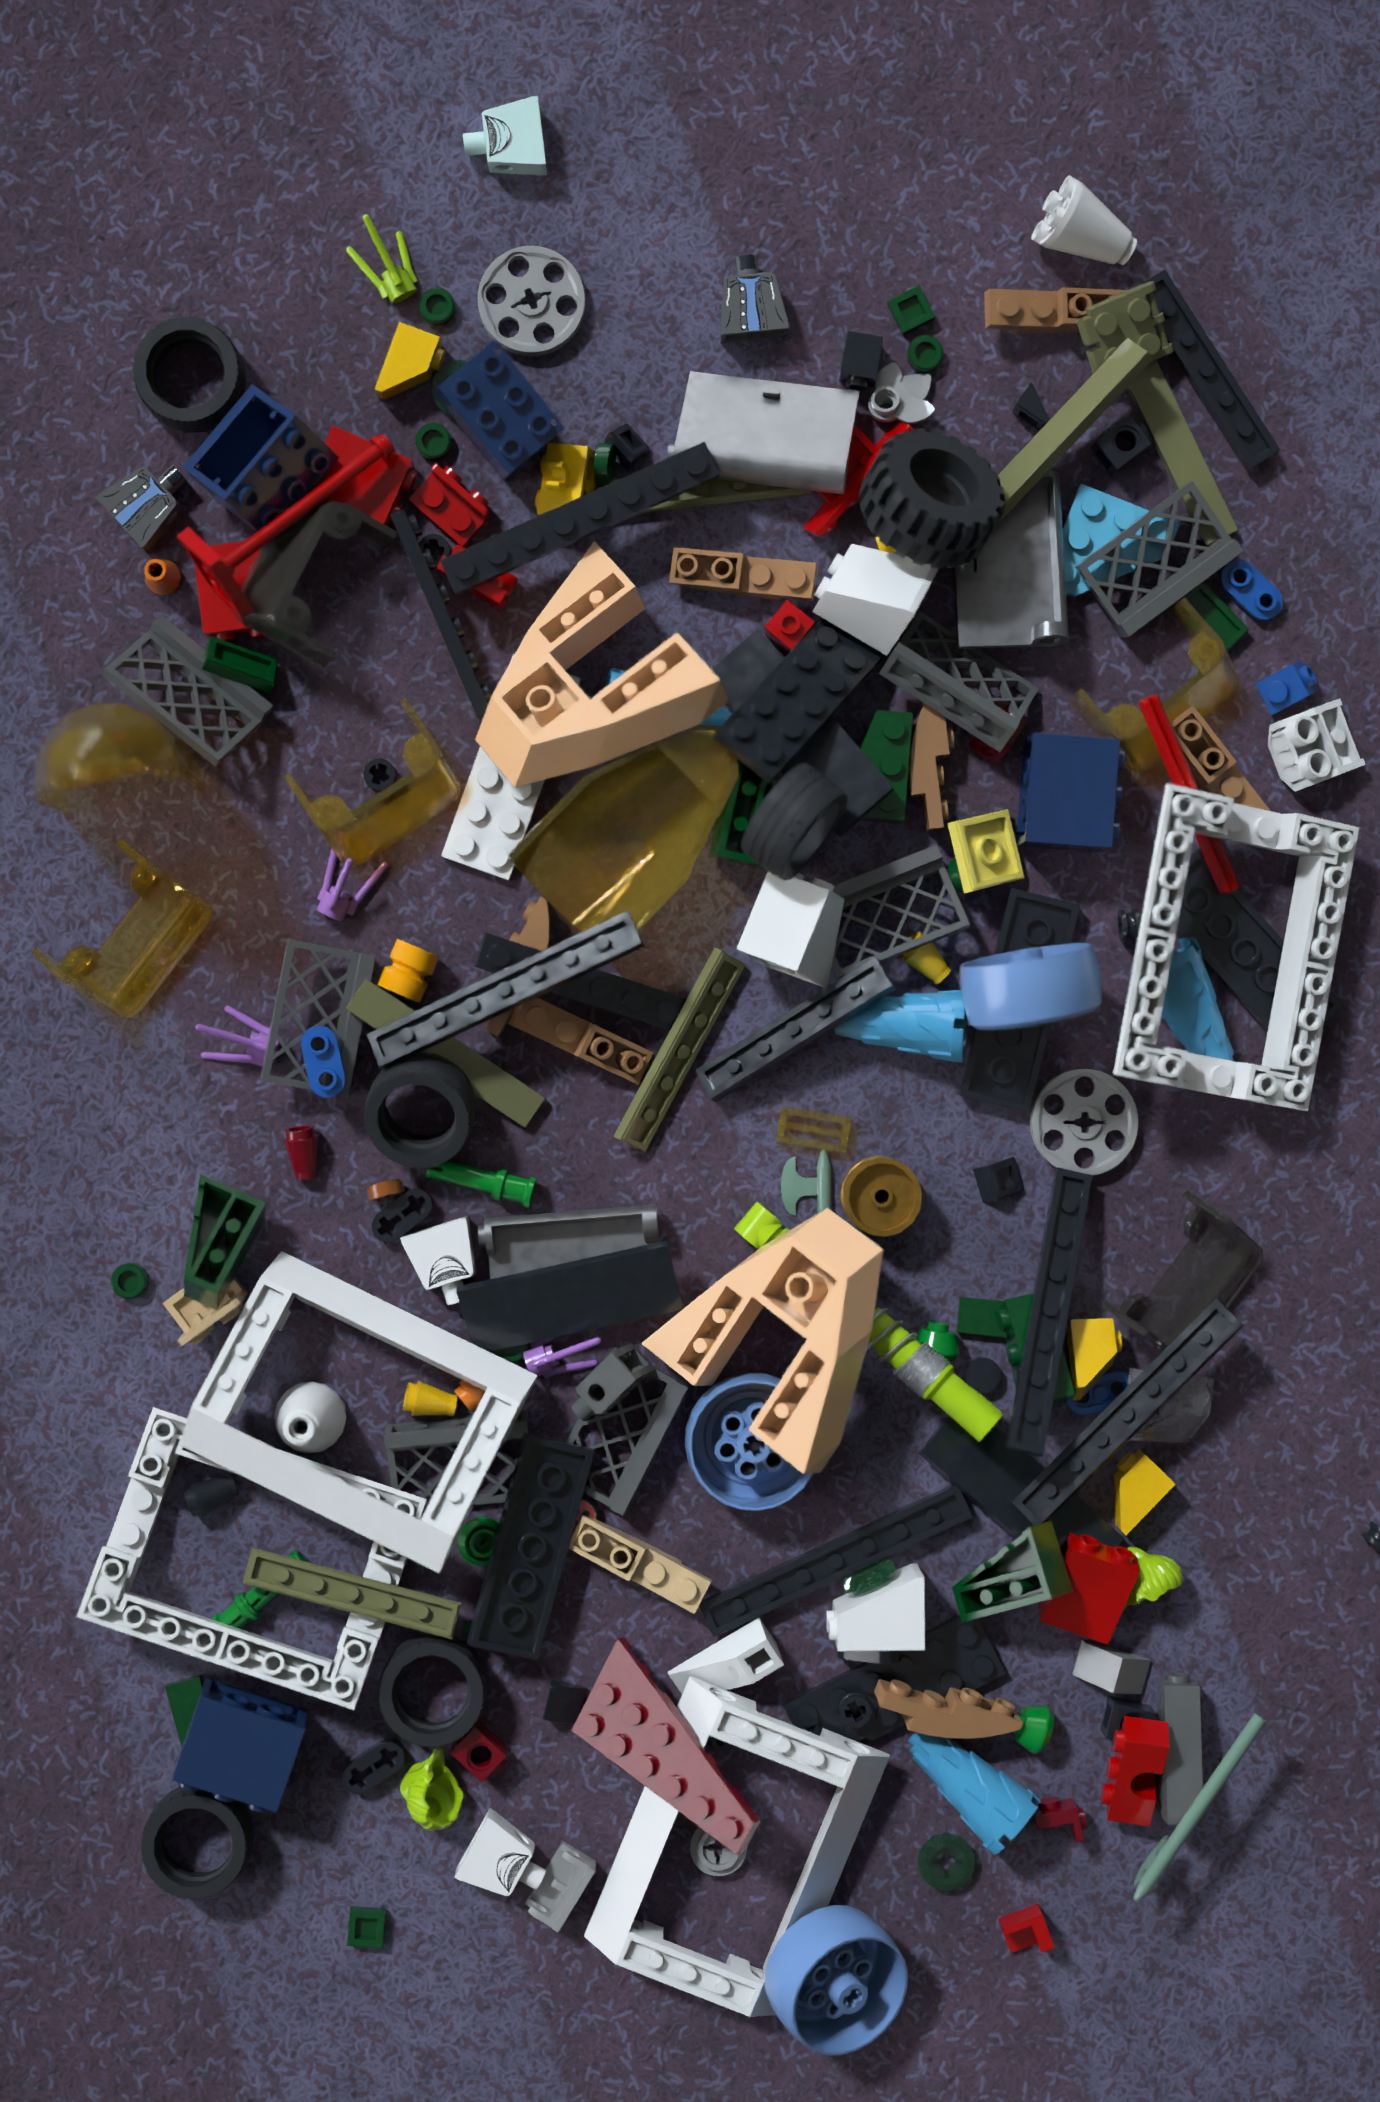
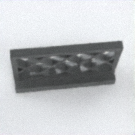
M1189 481L1076 565L1075 568L1114 623L1111 626L1119 637H1129L1242 553L1243 549L1236 539L1232 540L1194 482ZM1187 493H1189L1196 504L1194 518L1176 515L1178 500ZM1170 507L1169 514L1162 513L1164 510ZM1201 513L1203 514L1206 520L1200 519ZM1155 517L1168 519L1165 540L1147 537L1149 523ZM1175 520L1193 523L1189 544L1171 541ZM1199 524L1211 526L1219 538L1209 547L1196 545ZM1140 528H1142L1141 536L1133 534ZM1127 538L1140 540L1136 561L1119 558L1121 542ZM1146 542L1164 544L1161 565L1143 562ZM1170 546L1188 548L1186 564L1182 567L1167 566ZM1113 549L1112 557L1104 556ZM1195 550H1200V551H1202L1201 553H1199L1197 556L1194 557V552H1195ZM1097 560L1110 561L1108 582L1096 581L1088 567ZM1118 563L1135 566L1132 586L1114 584ZM1142 567L1160 570L1158 583L1154 588H1138ZM1166 571L1174 572L1165 579ZM1100 586L1107 587L1106 595ZM1113 588L1131 591L1129 606L1119 614L1111 603ZM1138 592L1146 593L1138 600H1136Z
M919 611L879 673L999 752L1017 729L1021 718L1039 689L979 649H959L958 636L921 611ZM918 626L931 633L933 639H923ZM910 649H917L918 654H916ZM928 649H938L942 658L932 659ZM949 649L957 650L962 654L963 658H953ZM939 668H946L949 674ZM957 668H968L972 678H961ZM979 668L989 671L993 678H983ZM1008 687H1013L1026 696L1013 698ZM970 688H977L978 693H976ZM988 688H998L1002 698H992ZM1000 707H1006L1009 714L1002 710Z
M160 615L152 622L148 632L104 668L102 675L216 767L252 732L256 734L264 726L273 705L250 686L202 670L205 650L164 616ZM148 646L161 657V660L143 659L142 649ZM122 667L137 668L139 680L126 679L118 670ZM145 669L162 670L164 681L146 680ZM170 670L179 671L189 679V683L171 682ZM147 690L165 691L167 703L153 701L148 696ZM173 691L190 692L192 704L174 703ZM198 693L209 695L217 702V706L199 705ZM176 713L194 714L195 726L183 725L176 719ZM201 714L218 715L220 727L203 726ZM226 716H234L246 726L244 728H228ZM204 736L222 737L223 747L216 752L205 743Z
M937 845L834 885L833 892L844 899L841 918L846 921L839 937L837 936L831 968L836 980H839L875 956L882 963L970 928L969 920L944 866L942 855ZM939 873L943 882V888L939 897L920 890L924 879ZM917 882L915 887L910 886V884ZM902 889L912 893L906 910L887 903L892 891ZM946 891L950 898V901L943 899ZM884 895L882 901L876 899L877 897ZM917 896L936 903L929 919L910 912ZM868 902L879 907L872 923L854 917L858 905ZM940 905L955 910L959 922L949 926L934 922ZM851 908L849 914L843 912ZM884 909L902 916L896 933L877 926ZM907 918L926 925L921 937L913 940L900 935ZM851 922L869 929L862 946L844 939ZM931 927L937 929L936 931L929 933ZM874 931L893 938L888 950L878 953L867 948ZM897 941L904 943L895 947ZM841 945L859 952L854 964L840 969L836 955ZM864 954L871 956L862 960Z
M287 939L260 1081L312 1090L308 1077L303 1071L306 1068L305 1063L299 1065L289 1049L299 1043L307 1031L296 1013L313 1002L323 1017V1020L314 1026H323L327 1023L329 1028L338 1037L347 1075L346 1086L338 1095L349 1096L363 1020L348 1011L346 1006L365 978L371 981L376 956ZM295 948L308 950L316 961L314 965L300 974L292 963ZM316 952L326 953L329 955H327L323 959H320ZM335 956L349 958L346 974L334 980L324 963ZM320 967L330 984L313 995L303 978ZM291 970L295 978L288 982ZM299 981L309 999L292 1009L285 999L286 990ZM345 981L342 992L338 985ZM334 988L341 999L340 1007L328 1016L317 999ZM283 1005L288 1011L284 1016H282ZM338 1016L335 1027L331 1020ZM292 1017L302 1031V1034L288 1044H285L278 1034L279 1026ZM276 1041H278L282 1048L274 1052ZM313 1041L314 1049L320 1051L316 1043ZM285 1052L296 1069L284 1077L270 1075L273 1060ZM328 1072L325 1084H323L324 1086H330L333 1083V1076ZM299 1073L304 1081L291 1078Z
M657 1368L645 1379L656 1377L667 1383L661 1397L648 1401L641 1382L638 1385V1390L643 1403L624 1409L621 1401L617 1404L618 1411L603 1416L594 1413L595 1418L587 1421L578 1418L566 1441L572 1444L577 1442V1445L584 1446L580 1435L583 1426L597 1422L602 1442L589 1446V1448L596 1449L604 1446L610 1467L594 1472L591 1471L590 1467L588 1474L590 1486L586 1484L583 1493L611 1507L610 1510L621 1516L629 1513L693 1387ZM658 1402L653 1413H651L649 1405ZM644 1407L648 1423L645 1429L632 1433L625 1412ZM620 1414L626 1435L608 1440L602 1420ZM641 1434L637 1444L635 1445L633 1436ZM628 1438L632 1454L628 1461L615 1464L609 1444ZM625 1466L621 1476L619 1477L617 1468ZM612 1471L616 1486L610 1497L597 1490L593 1476Z
M528 1410L520 1411L506 1441L521 1439L524 1432L530 1434ZM473 1416L386 1424L383 1436L385 1449H387L391 1487L400 1490L409 1480L423 1491L420 1496L421 1498L425 1499L427 1496L432 1498L435 1493L433 1489L442 1479L450 1461L443 1468L429 1455L436 1447L442 1446L455 1453L457 1449L455 1445H459ZM422 1448H428L425 1452L420 1450ZM500 1448L496 1455L508 1463L510 1467L500 1479L488 1471L485 1478L495 1485L487 1494H476L472 1505L501 1503L506 1500L509 1487L504 1482L514 1471L516 1460H513ZM410 1450L419 1459L407 1471L396 1462L395 1451ZM423 1462H426L439 1472L429 1486L413 1475ZM398 1473L404 1476L400 1482L398 1479ZM499 1488L504 1491L495 1493ZM431 1499L426 1500L424 1510L427 1509Z

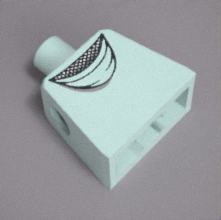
M532 96L483 111L484 131L463 134L465 155L487 154L489 172L547 175L538 96Z

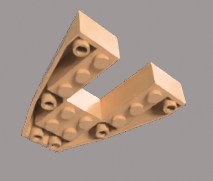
M595 541L529 628L491 696L475 739L514 787L594 767L701 724L729 702L720 679L678 633L665 641L592 699H589L565 672L570 666L646 609L636 586Z
M826 1208L762 1246L641 1344L692 1385L710 1386L714 1384L764 1306L807 1340L748 1430L803 1474L821 1472L841 1442L870 1339L883 1249L829 1208Z

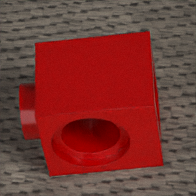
M786 600L766 624L764 633L766 637L788 654L812 629L815 622L789 600Z

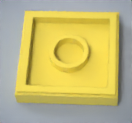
M1008 809L947 823L964 893L1025 878Z

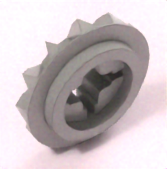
M700 1827L694 1830L690 1843V1853L695 1865L701 1871L712 1876H725L733 1873L742 1865L746 1857L747 1847L744 1853L738 1855L728 1848H723L720 1860H716L714 1848H708L709 1844L715 1843V1838Z

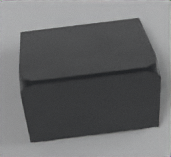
M1030 383L1012 412L1025 423L1040 431L1048 422L1049 417L1034 385Z
M1015 1157L973 1169L982 1202L984 1203L997 1201L1024 1191Z
M552 1679L543 1720L575 1723L581 1712L586 1687Z

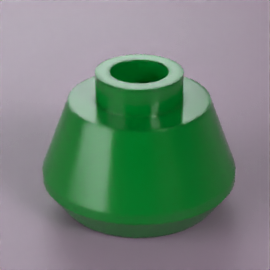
M929 1321L928 1327L920 1328L916 1340L921 1345L928 1342L933 1349H936V1352L939 1351V1354L944 1356V1359L950 1362L954 1361L960 1355L956 1333L949 1330L950 1325L947 1323Z
M478 1517L464 1525L458 1537V1548L460 1554L467 1562L476 1566L488 1565L499 1523L492 1518Z
M1045 1705L1024 1707L1021 1713L1018 1712L1023 1722L1021 1729L1011 1733H1015V1740L1032 1754L1043 1752L1047 1748L1052 1736L1054 1714Z

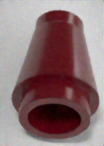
M303 1125L286 1129V1138L283 1141L296 1179L305 1180L317 1177L319 1134L315 1133L314 1126Z

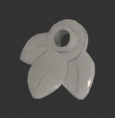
M895 362L890 363L879 371L875 382L876 390L868 401L869 412L874 419L880 422H891L897 419L906 424H916L925 421L933 415L935 408L925 401L931 387V375L913 374L902 376L901 370ZM884 403H889L892 405V407L888 409L880 408V406Z

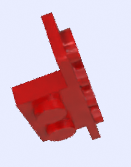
M895 422L874 445L854 425L849 450L844 494L816 491L826 502L804 525L803 529L807 533L818 537L831 532L838 523V517L846 508H850L858 502L862 481L884 443L896 434L907 430L910 432L914 429L909 424Z

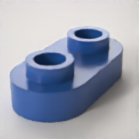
M1233 560L1221 570L1219 574L1221 589L1251 618L1257 621H1268L1280 612L1283 605L1280 591L1249 562ZM1235 572L1243 573L1245 577L1243 583H1237L1234 580ZM1261 596H1267L1270 599V607L1265 608L1260 604Z
M314 1026L308 1029L301 1039V1049L309 1084L317 1095L321 1097H334L344 1090L347 1083L339 1040L332 1029L325 1026ZM317 1037H321L325 1041V1047L321 1051H317L313 1047V1041ZM325 1072L333 1076V1083L330 1086H324L321 1082V1076Z
M1107 1371L1088 1391V1397L1085 1401L1079 1402L1073 1400L1072 1397L1066 1404L1073 1412L1080 1415L1102 1412L1134 1380L1124 1371ZM1121 1382V1392L1113 1394L1110 1390L1112 1383Z

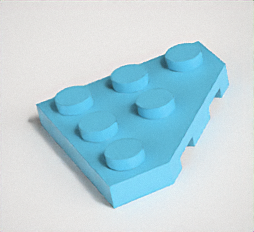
M1080 484L1063 526L1067 596L1074 598L1090 590L1075 566L1148 513L1149 510ZM1159 517L1152 519L1149 523L1147 537L1165 540L1168 519ZM1175 521L1171 541L1174 540L1178 527L1180 525V523L1177 521ZM1140 528L1133 534L1141 536L1142 528ZM1127 538L1121 542L1119 558L1136 561L1140 540ZM1146 542L1143 562L1153 564L1160 561L1164 544ZM1113 549L1104 556L1112 557ZM1097 560L1088 567V570L1096 581L1108 582L1111 562ZM1118 563L1115 580L1135 571V566Z

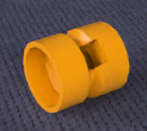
M397 939L389 956L393 964L392 966H385L377 985L420 1003L428 986L424 978L433 974L440 957Z

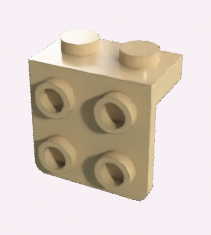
M234 1277L217 1310L185 1297L184 1288L164 1301L163 1305L184 1331L177 1340L179 1344L183 1346L190 1341L194 1346L211 1334V1331L215 1328L214 1323L220 1320L222 1324H225L239 1314L240 1310L244 1307L242 1301L248 1293L238 1279Z

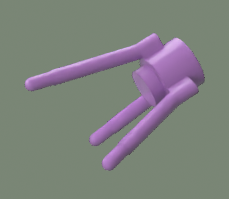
M337 830L323 886L317 898L320 900V903L316 910L342 922L346 913L353 916L358 904L388 868V863L383 862L350 901L351 893L343 890V887L353 864L352 858L346 860L336 885L331 886L343 834L341 830Z
M226 1006L225 1011L258 1031L259 1034L252 1032L249 1039L202 1024L196 1025L197 1031L247 1046L246 1052L252 1054L202 1052L201 1058L252 1063L263 1066L270 1027L260 1024L231 1006ZM276 1041L274 1052H276L279 1048L280 1044L278 1043V1041Z
M596 1337L555 1352L552 1345L545 1346L554 1339L550 1338L530 1343L532 1349L523 1352L528 1370L538 1375V1377L543 1375L546 1379L560 1373L596 1367L598 1365L597 1360L559 1365V1359L598 1345L601 1339Z

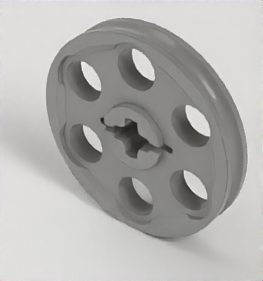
M522 246L511 249L497 257L489 265L479 284L478 309L483 326L493 340L495 339L499 346L511 353L529 357L553 353L565 346L574 337L582 323L585 312V294L581 278L574 266L565 257L551 249L541 246ZM516 259H522L529 265L528 272L522 277L513 276L509 272V265ZM551 265H558L564 270V277L559 282L551 283L544 277L546 268ZM492 287H501L506 291L507 296L502 303L492 304L486 298L487 291ZM532 293L534 298H542L537 301V308L531 309L529 304H521L526 301V294ZM564 298H570L576 302L577 309L570 316H563L556 309L558 302ZM513 320L519 325V331L514 337L506 338L499 333V326L503 321ZM540 326H549L555 333L552 341L545 344L536 341L534 338L535 330Z
M1076 1069L1054 1077L1040 1090L1031 1109L1030 1131L1033 1142L1041 1156L1055 1168L1097 1175L1117 1166L1131 1151L1138 1132V1113L1132 1096L1117 1079L1097 1070ZM1083 1076L1090 1078L1094 1085L1093 1092L1087 1097L1079 1096L1074 1088L1077 1079ZM1051 1094L1058 1095L1063 1101L1062 1110L1056 1115H1051L1044 1109V1100ZM1113 1094L1119 1095L1124 1101V1109L1117 1115L1108 1113L1105 1107L1107 1098ZM1082 1112H1086L1087 1118L1093 1119V1121H1104V1124L1088 1126L1086 1132L1082 1133L1080 1126L1064 1124V1121H1075V1119L1081 1118ZM1052 1129L1059 1131L1063 1137L1061 1147L1056 1150L1047 1149L1043 1142L1045 1134ZM1112 1130L1120 1131L1124 1137L1123 1146L1116 1151L1110 1150L1105 1144V1137ZM1085 1147L1093 1153V1162L1087 1168H1080L1074 1161V1155L1077 1150Z

